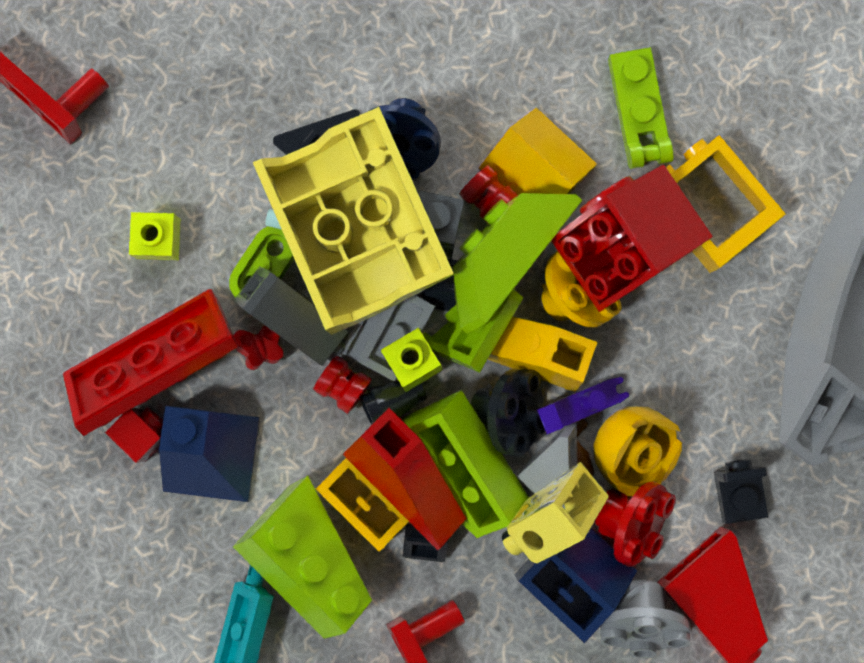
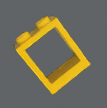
M720 135L709 144L703 138L695 143L683 154L687 161L678 169L674 170L671 165L666 167L676 183H679L712 156L758 211L756 215L718 246H715L709 239L692 251L709 273L721 268L786 215Z

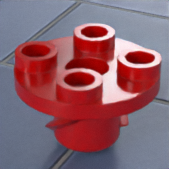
M649 481L642 485L632 497L616 489L606 491L609 497L595 519V523L599 527V533L615 538L614 555L616 560L628 567H633L639 564L646 556L654 559L663 545L664 538L660 532L665 519L670 516L676 503L675 495L669 493L665 486L654 481Z

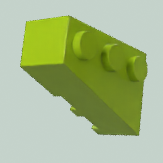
M462 390L401 418L422 440L467 518L462 525L476 538L508 527L529 496L503 455L493 446L488 431Z
M308 475L289 485L233 546L324 639L346 634L372 601Z

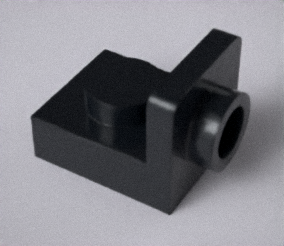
M751 459L726 462V470L714 472L722 523L731 524L769 518L762 477L767 476L766 467L752 466Z

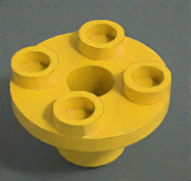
M558 250L550 256L545 268L546 284L542 285L543 292L541 298L544 309L552 318L558 321L570 319L585 327H598L620 313L622 309L620 299L599 312Z

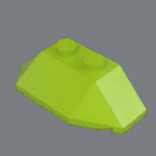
M521 193L509 203H505L501 199L485 215L484 220L489 224L482 232L476 229L462 243L459 249L464 254L453 266L455 300L461 329L466 334L480 328L490 320L582 202L581 198L576 194Z

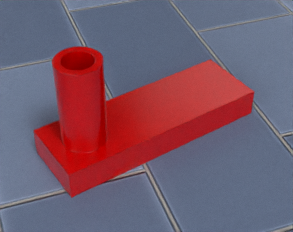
M0 52V82L71 145L82 134L76 118L109 88L108 83L98 72L90 68L60 98L54 100Z
M451 600L409 625L406 619L401 616L385 625L405 663H428L421 648L463 625L465 620L456 603Z

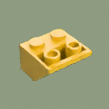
M347 458L316 488L379 552L409 522Z

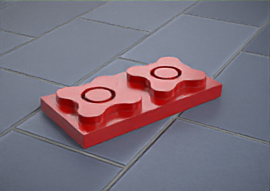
M212 289L206 290L63 372L74 426L83 436L99 427L107 425L121 414L147 402L154 395L175 383L185 380L189 375L213 361L223 358L227 353L238 348L221 304Z

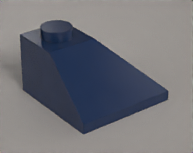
M165 406L159 447L163 492L249 502L260 417Z

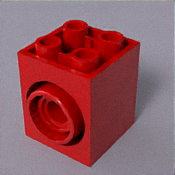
M663 164L635 180L627 176L596 195L580 208L581 215L559 231L551 242L597 310L601 312L713 236Z

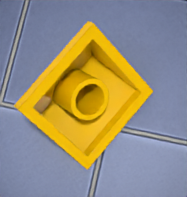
M535 108L508 129L479 166V169L482 170L487 165H490L498 173V181L503 186H510L518 195L521 193L570 194L594 169L597 163L538 108Z

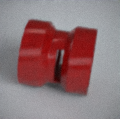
M490 165L479 171L459 193L467 204H474L480 210V217L483 220L485 215L501 199L505 203H509L518 196L510 186H503L498 181V173Z
M335 356L318 378L313 391L322 397L329 396L335 399L337 407L348 415L360 400V396L365 393L372 379L363 372L355 374L349 369L346 360L340 356Z

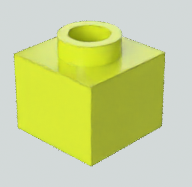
M131 212L129 255L135 259L179 261L181 219L174 213ZM156 227L158 230L156 239L146 241L147 229Z
M419 328L381 349L382 354L405 392L443 370ZM409 350H414L419 354L418 361L412 365H407L403 362V355Z

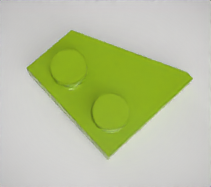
M513 289L490 320L469 334H466L460 327L457 305H455L445 314L446 319L449 321L432 337L426 332L423 336L434 354L480 373L523 297Z

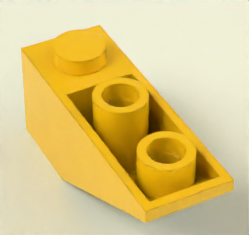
M512 317L488 360L512 369L536 371L539 373L541 380L576 392L584 382L598 342L556 326Z

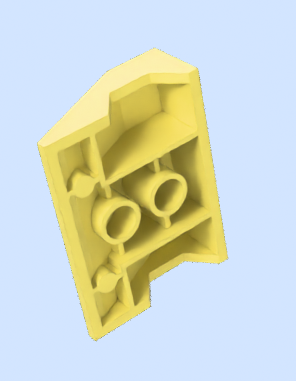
M379 107L329 128L315 143L288 155L276 158H262L253 162L323 326L331 335L369 319L454 275Z

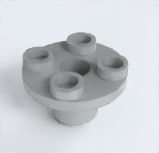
M643 579L631 581L624 593L619 609L614 611L600 626V642L606 646L630 649V655L635 658H652L656 656V650L688 647L690 645V624L688 619L682 614L665 609L664 589L659 583Z

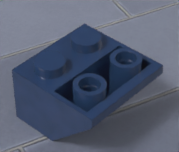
M590 528L585 539L539 563L531 562L528 559L514 575L518 582L583 643H586L615 611L637 570L634 567H628L618 562L614 555V549Z

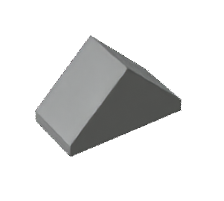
M569 424L559 431L525 464L517 476L534 494L577 464V424Z

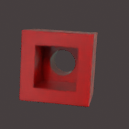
M134 407L123 413L105 433L135 463L146 462L160 447L163 420L148 407L144 411L141 408Z

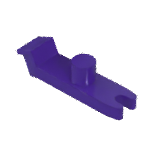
M617 377L605 380L537 409L546 434L560 430L564 426L629 397L628 392L619 394L616 391V386L623 383V378Z

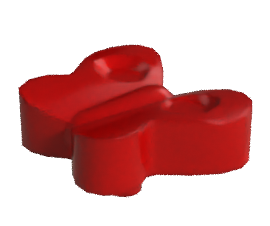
M265 325L258 334H252L245 330H238L234 333L238 348L235 350L246 357L245 364L250 370L258 369L263 362L276 364L283 357L284 352L278 345L280 336Z

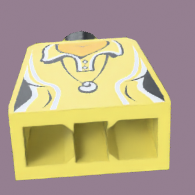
M579 462L524 502L508 525L507 530L503 532L502 542L507 551L512 555H519L524 552L531 562L539 563L585 539L609 496L584 465Z

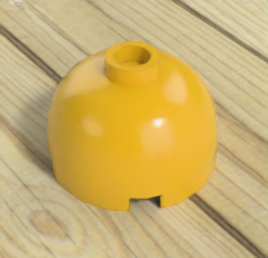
M625 407L606 419L598 430L594 441L596 465L607 482L625 495L633 496L645 483L655 481L661 484L670 475L682 451V442L677 439L676 432L681 431L677 424L649 407Z

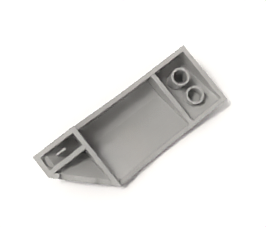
M864 161L842 197L823 235L804 284L786 351L779 443L812 466L828 461V456L840 451L850 453L864 447Z

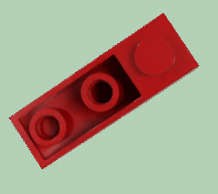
M390 408L343 453L347 460L437 550L447 542L467 519L422 440Z

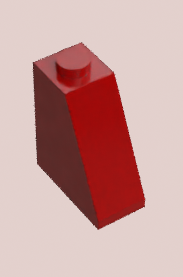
M719 527L657 583L663 587L667 596L725 663H753L761 655L762 650L760 648L768 642L737 537L731 530Z

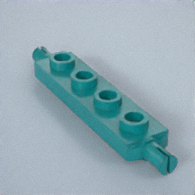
M251 565L249 566L246 581L234 584L214 663L258 662L259 651L266 624L270 617L274 596L269 594L262 586L264 578Z

